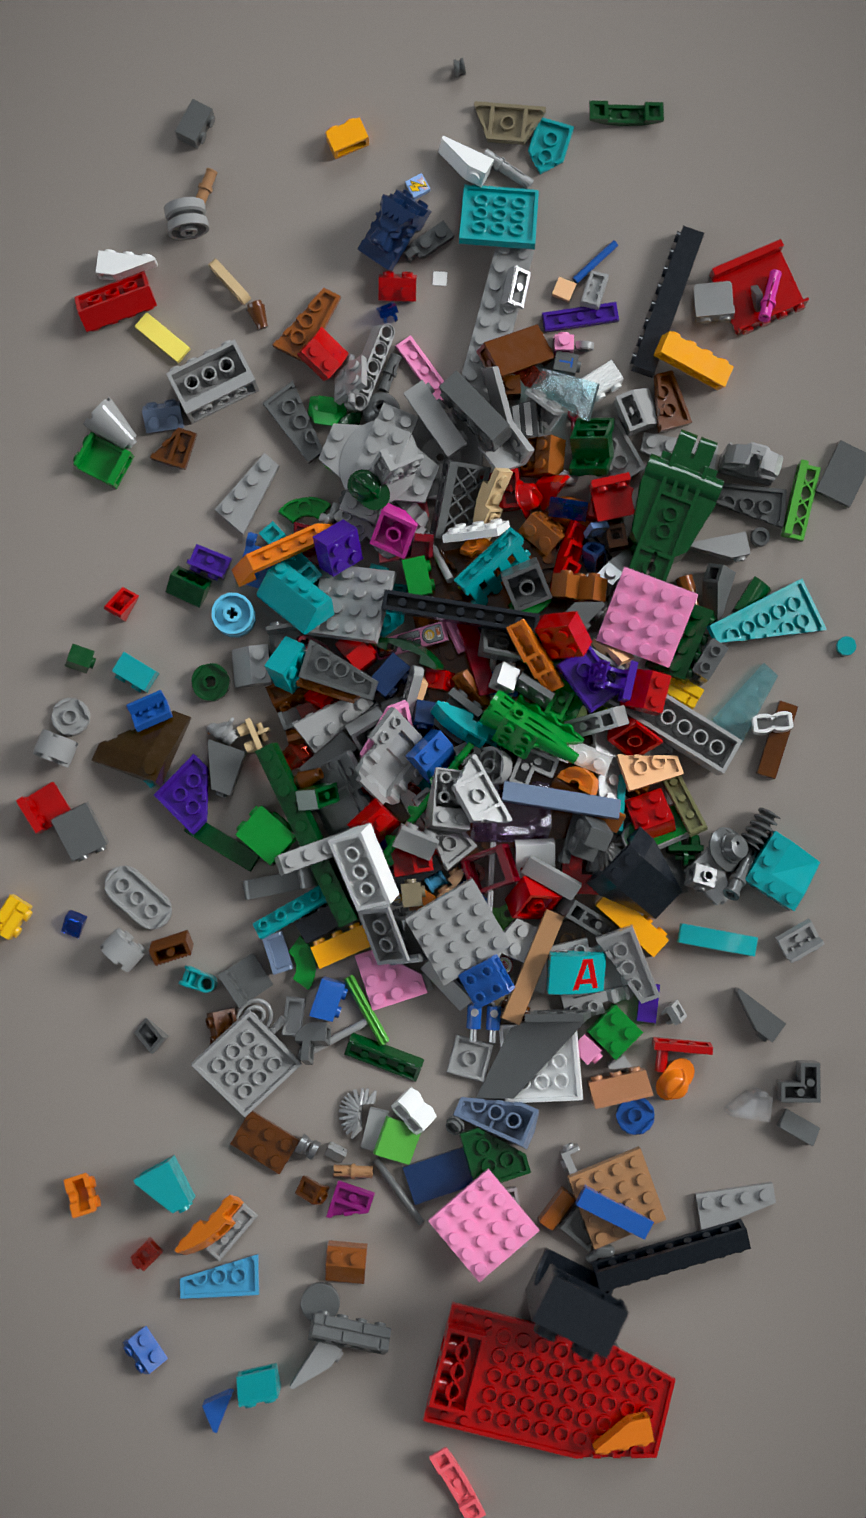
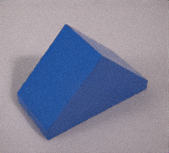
M231 1388L211 1396L203 1402L202 1407L214 1433H217L232 1396L233 1389Z

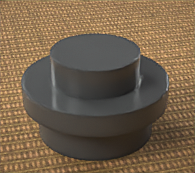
M450 1116L446 1121L447 1131L452 1135L463 1132L465 1128L463 1121L459 1117Z

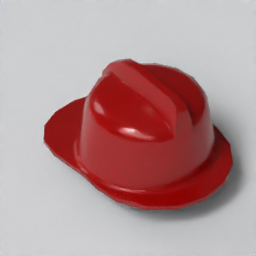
M521 480L516 482V501L527 520L531 515V510L540 505L543 496L535 484L524 483Z

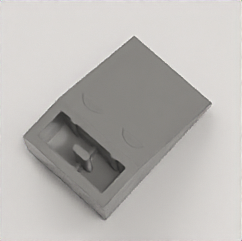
M435 767L426 808L425 829L457 833L470 830V821L451 789L462 770Z

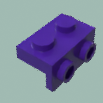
M196 544L190 560H187L186 563L190 566L189 569L199 574L201 571L208 574L207 577L218 581V578L224 580L232 558Z

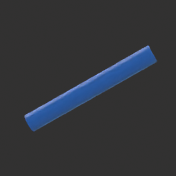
M613 240L572 278L576 284L579 283L618 247L617 242Z

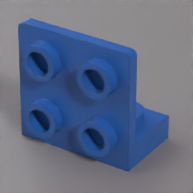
M497 954L458 975L476 1009H480L505 996L515 988Z

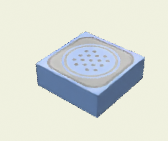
M607 521L591 522L583 532L585 539L602 537L609 528V524Z

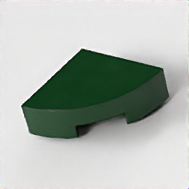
M348 413L340 420L339 424L359 425L362 413Z

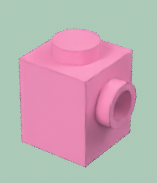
M589 1033L584 1034L578 1040L579 1057L587 1065L592 1062L596 1064L603 1057L601 1053L605 1049Z

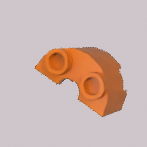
M486 538L467 540L460 548V554L473 558L474 555L482 554L492 542Z
M573 766L562 770L557 777L567 783L572 782L573 784L578 782L580 790L590 795H597L599 780L590 770Z
M83 1173L63 1180L66 1193L70 1199L69 1206L72 1218L95 1212L97 1207L101 1206L100 1197L96 1195L94 1189L96 1187L94 1176L89 1177L87 1173Z

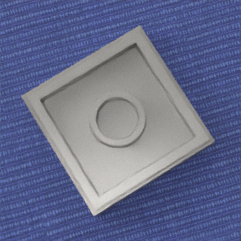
M456 1034L446 1072L484 1082L494 1044L477 1039L476 1042H470V1037Z

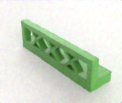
M803 459L797 464L784 525L781 531L782 537L802 542L804 541L821 469L820 467L808 465L809 461ZM807 470L815 472L814 478L809 482L805 479ZM807 487L810 495L807 499L803 500L801 497L802 489ZM802 504L806 512L803 517L798 518V506ZM796 523L801 528L800 536L792 534L794 524Z

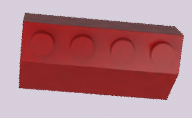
M145 271L74 297L77 312L86 332L97 331L102 326L116 324L121 319L132 318L137 313L150 311L157 306Z

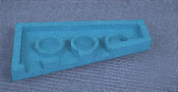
M259 1254L180 1278V1299L259 1295Z

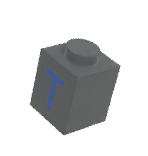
M556 351L552 375L574 378L575 374L580 372L581 361H578L579 355Z

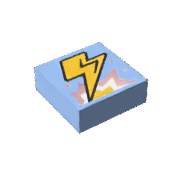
M422 173L405 181V185L409 192L413 194L414 200L430 192V187Z

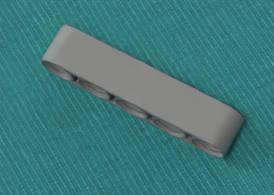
M391 324L375 325L371 329L362 355L367 358V387L356 395L357 405L354 407L347 405L348 400L344 402L345 408L349 411L364 410L368 405L395 335V329Z

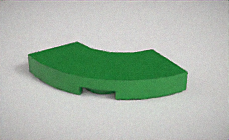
M316 497L296 498L282 506L278 513L293 524L304 517H314L319 520L321 513H326L331 504Z
M299 936L289 950L296 963V973L293 979L309 990L316 974V961L309 944H306L304 939Z

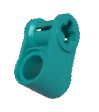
M189 965L184 966L185 972L178 984L203 993L212 992L217 988L218 980L215 976ZM206 978L212 981L210 989L205 988L203 984Z

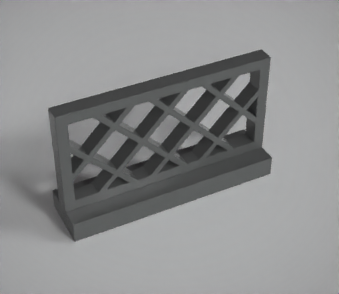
M444 459L430 534H433L435 538L443 539L442 535L445 534L446 526L451 522L453 525H456L454 520L462 514L467 520L466 526L472 525L473 518L469 519L465 512L473 506L475 508L476 500L473 501L469 493L476 488L480 490L482 482L489 480L491 467ZM458 466L465 467L468 472L461 479L457 476ZM478 470H484L483 479L477 482L473 474ZM471 477L475 484L466 490L462 482ZM460 485L464 493L456 498L453 490ZM467 495L471 503L463 509L458 501ZM456 503L460 512L452 517L449 510Z

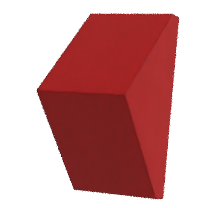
M569 475L543 476L535 483L543 496V500L540 503L542 510H545L553 503L569 480Z
M122 587L104 606V609L126 622L139 595Z

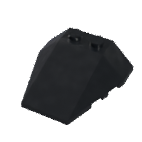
M639 826L626 839L628 845L603 871L599 868L586 883L600 896L657 919L681 894L682 890L654 838Z

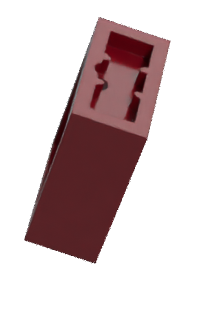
M499 844L461 860L463 874L466 875L467 880L470 878L474 880L482 895L521 881L509 844ZM497 853L506 880L482 888L474 862Z

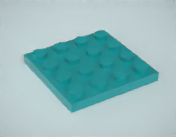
M464 184L459 244L535 250L539 190L494 186L480 187L478 185Z

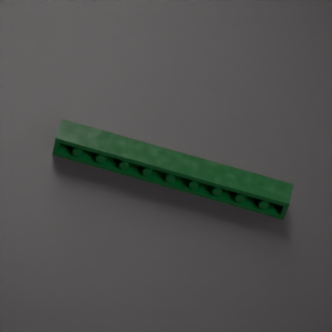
M270 743L256 750L255 754L300 847L324 839L311 811L298 809L296 791L300 789L294 783V775L279 744ZM332 857L310 865L339 928L359 919L358 911L353 900L349 897L350 893L334 858Z

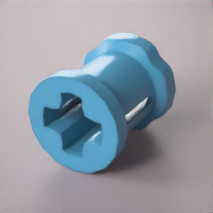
M441 870L431 877L424 879L432 893L443 884H448Z

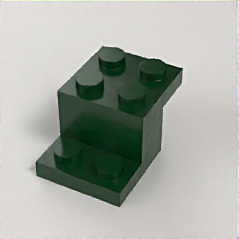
M577 418L570 436L572 461L569 467L570 475L603 476L608 474L614 456L612 432L615 426L614 418Z

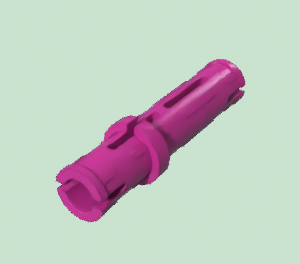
M776 269L770 271L765 295L761 299V310L758 317L761 322L770 321L772 310L776 305L775 298L782 275L781 271Z

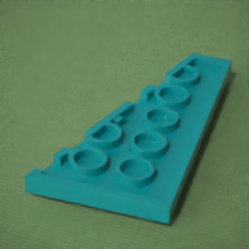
M799 579L707 626L711 638L716 639L720 643L827 630L803 579Z

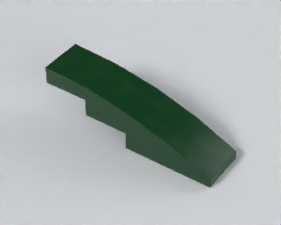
M207 822L194 835L186 828L184 829V832L250 872L260 858L253 850Z

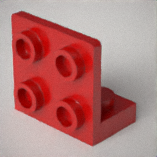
M629 472L591 480L589 487L597 522L634 515L635 509L629 487L631 480Z
M50 782L28 797H20L16 800L34 832L37 834H42L54 825L51 820L54 817L71 810L55 782Z

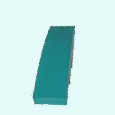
M680 923L677 942L755 956L758 937Z

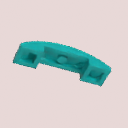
M274 521L259 532L267 544L286 537L285 533ZM302 553L284 560V562L311 583H315L323 576Z

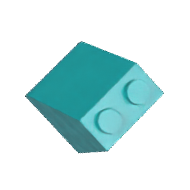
M175 1155L141 1172L133 1180L139 1188L172 1214L177 1211L180 1214L189 1209V1206L193 1204L192 1201L196 1197Z

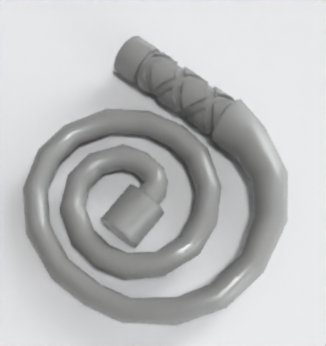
M260 998L250 999L238 1009L236 1013L237 1020L246 1006L252 1003H261L265 1005L269 1013L265 1026L269 1028L272 1023L273 1011L270 1004ZM253 1005L244 1011L245 1013L247 1010L252 1011L256 1009L262 1013V1017L259 1019L261 1022L266 1018V1012L262 1006ZM281 1015L269 1030L275 1035L287 1019Z

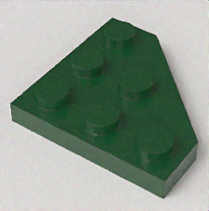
M477 1127L458 1133L472 1181L488 1168L500 1183L531 1173L527 1156L522 1151Z

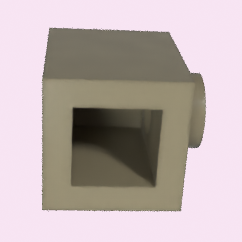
M416 878L404 880L405 884H401L403 908L423 906L422 897H426L425 885L421 886L420 882H416Z

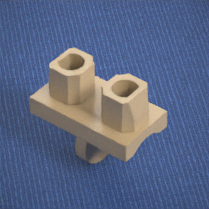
M250 718L245 719V723L237 727L240 737L251 733L253 740L244 743L248 754L262 748L259 736L262 737L263 742L268 741L267 733L271 731L270 727L264 728L262 722L256 724L259 730L256 732Z

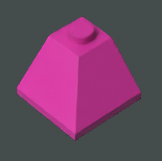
M388 503L381 510L369 544L405 559L418 524L405 510Z

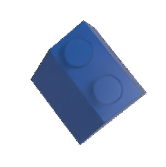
M431 729L405 757L423 778L431 784L429 779L433 777L435 767L447 768L455 759L456 753L453 744L441 730Z
M324 976L309 1016L333 1022L334 1018H338L342 1007H339L340 1000H345L348 989L345 988L346 983Z

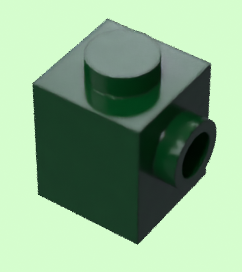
M72 644L65 667L87 674L89 668L93 669L96 658L93 655L95 651Z

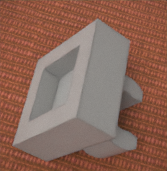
M678 999L671 1002L661 1013L662 1016L665 1014L670 1016L671 1019L666 1022L668 1025L674 1023L676 1026L687 1017Z

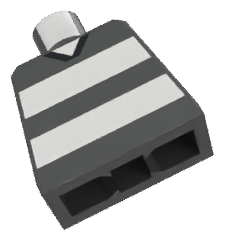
M530 400L510 406L512 419L524 436H543L540 404Z

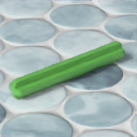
M354 975L346 977L344 981L380 1045L388 1043L389 1038Z

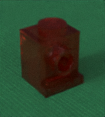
M305 743L300 745L289 744L282 752L291 771L300 768L314 755Z
M149 1237L131 1255V1262L137 1269H141L144 1272L164 1250ZM146 1251L150 1256L145 1257L143 1252Z

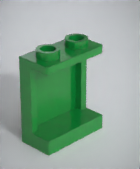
M90 432L83 439V447L80 452L75 454L73 465L78 470L117 489L135 456L124 448L123 450L96 436L95 433Z

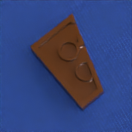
M673 370L656 374L654 376L658 433L690 425L692 420Z

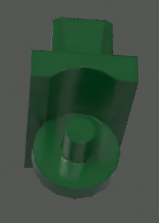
M699 835L689 836L688 845H681V841H678L666 847V853L682 854L675 855V861H682L683 866H687L688 861H695V855L688 854H701V851H704V845H701Z

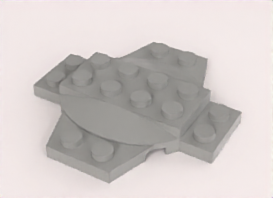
M383 403L378 417L374 421L364 425L333 423L319 456V461L342 480L346 493L339 510L370 523H376L381 509L370 510L364 507L349 493L347 484L351 474L357 470H369L376 475L371 464L378 452L384 448H387L388 452L394 456L395 465L420 454L424 456L420 462L421 465L416 468V472L409 477L401 476L393 484L385 483L390 491L388 503L401 501L425 504L440 467L416 446L412 435L419 421L418 416Z

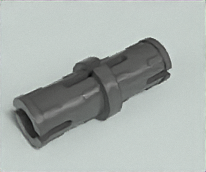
M390 353L386 368L382 370L383 376L377 388L378 390L389 393L392 381L397 376L398 365L402 359L400 355Z

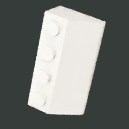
M371 823L353 827L328 840L357 911L393 902L399 895V891Z

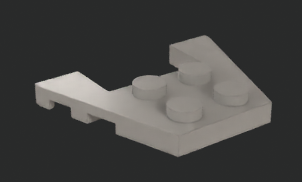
M514 918L503 931L511 946L497 954L500 958L502 953L523 963L537 927ZM548 958L534 989L541 994L545 992Z

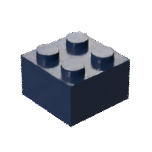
M392 653L372 676V678L379 681L376 692L385 700L389 697L393 698L399 692V685L407 683L411 667L396 654Z

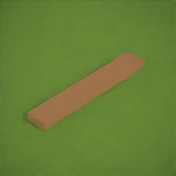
M545 909L515 981V988L511 991L501 1018L520 1025L564 916Z

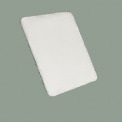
M434 271L433 285L446 286L447 272Z

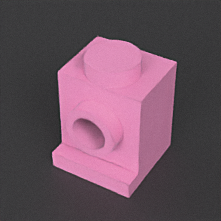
M568 332L555 334L553 337L554 356L556 351L573 353L574 335H569Z

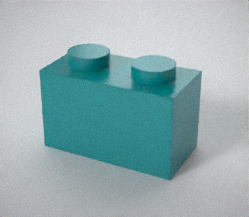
M126 652L122 653L112 669L116 673L115 678L123 683L126 680L132 683L131 688L139 693L142 690L148 693L159 675L157 671Z

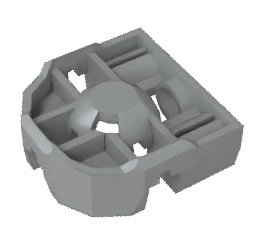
M730 442L720 456L718 473L770 486L775 478L778 477L784 458L782 455L772 452L766 445L754 442L747 445L732 444Z

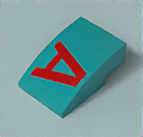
M589 951L549 952L547 993L585 994L603 991L606 953Z

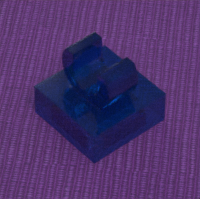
M394 302L376 308L378 316L383 319L384 324L388 323L387 318L389 316H393L395 322L398 321V317L395 314L398 313V309Z

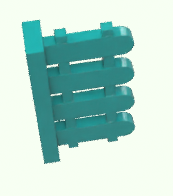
M511 527L454 579L455 583L463 589L467 596L471 595L473 598L471 603L487 605V595L491 591L494 594H498L502 590L501 582L503 580L501 574L498 577L495 576L493 573L495 569L498 568L500 571L530 560L529 556L531 553L527 549L524 551L521 546L524 543L523 537ZM512 554L515 561L510 564L507 558ZM483 581L487 585V587L484 590H482L479 586V584H481Z

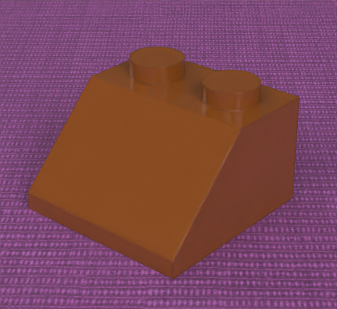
M329 1240L325 1281L364 1284L368 1244Z

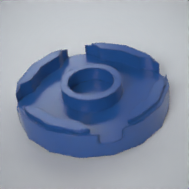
M645 1098L620 1103L617 1106V1123L628 1134H644L654 1123V1108Z

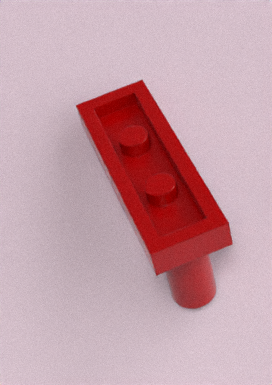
M653 1037L652 1046L654 1050H657L655 1071L664 1072L666 1070L668 1051L713 1055L711 1042Z

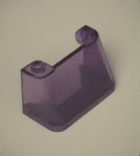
M535 781L531 784L549 788V783ZM496 790L502 800L503 790ZM503 802L512 821L508 823H470V838L475 842H515V840L547 839L552 826L551 809Z

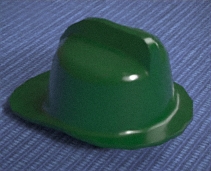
M361 469L355 471L349 477L348 491L364 507L370 510H380L388 504L390 500L389 488L386 484L382 485L374 473Z

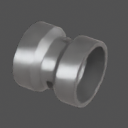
M303 1134L295 1152L303 1153L308 1159L312 1160L321 1142L317 1140L312 1141L309 1136ZM312 1143L308 1152H306L309 1144Z

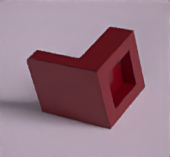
M415 533L412 539L411 557L425 555L427 559L432 558L434 535Z

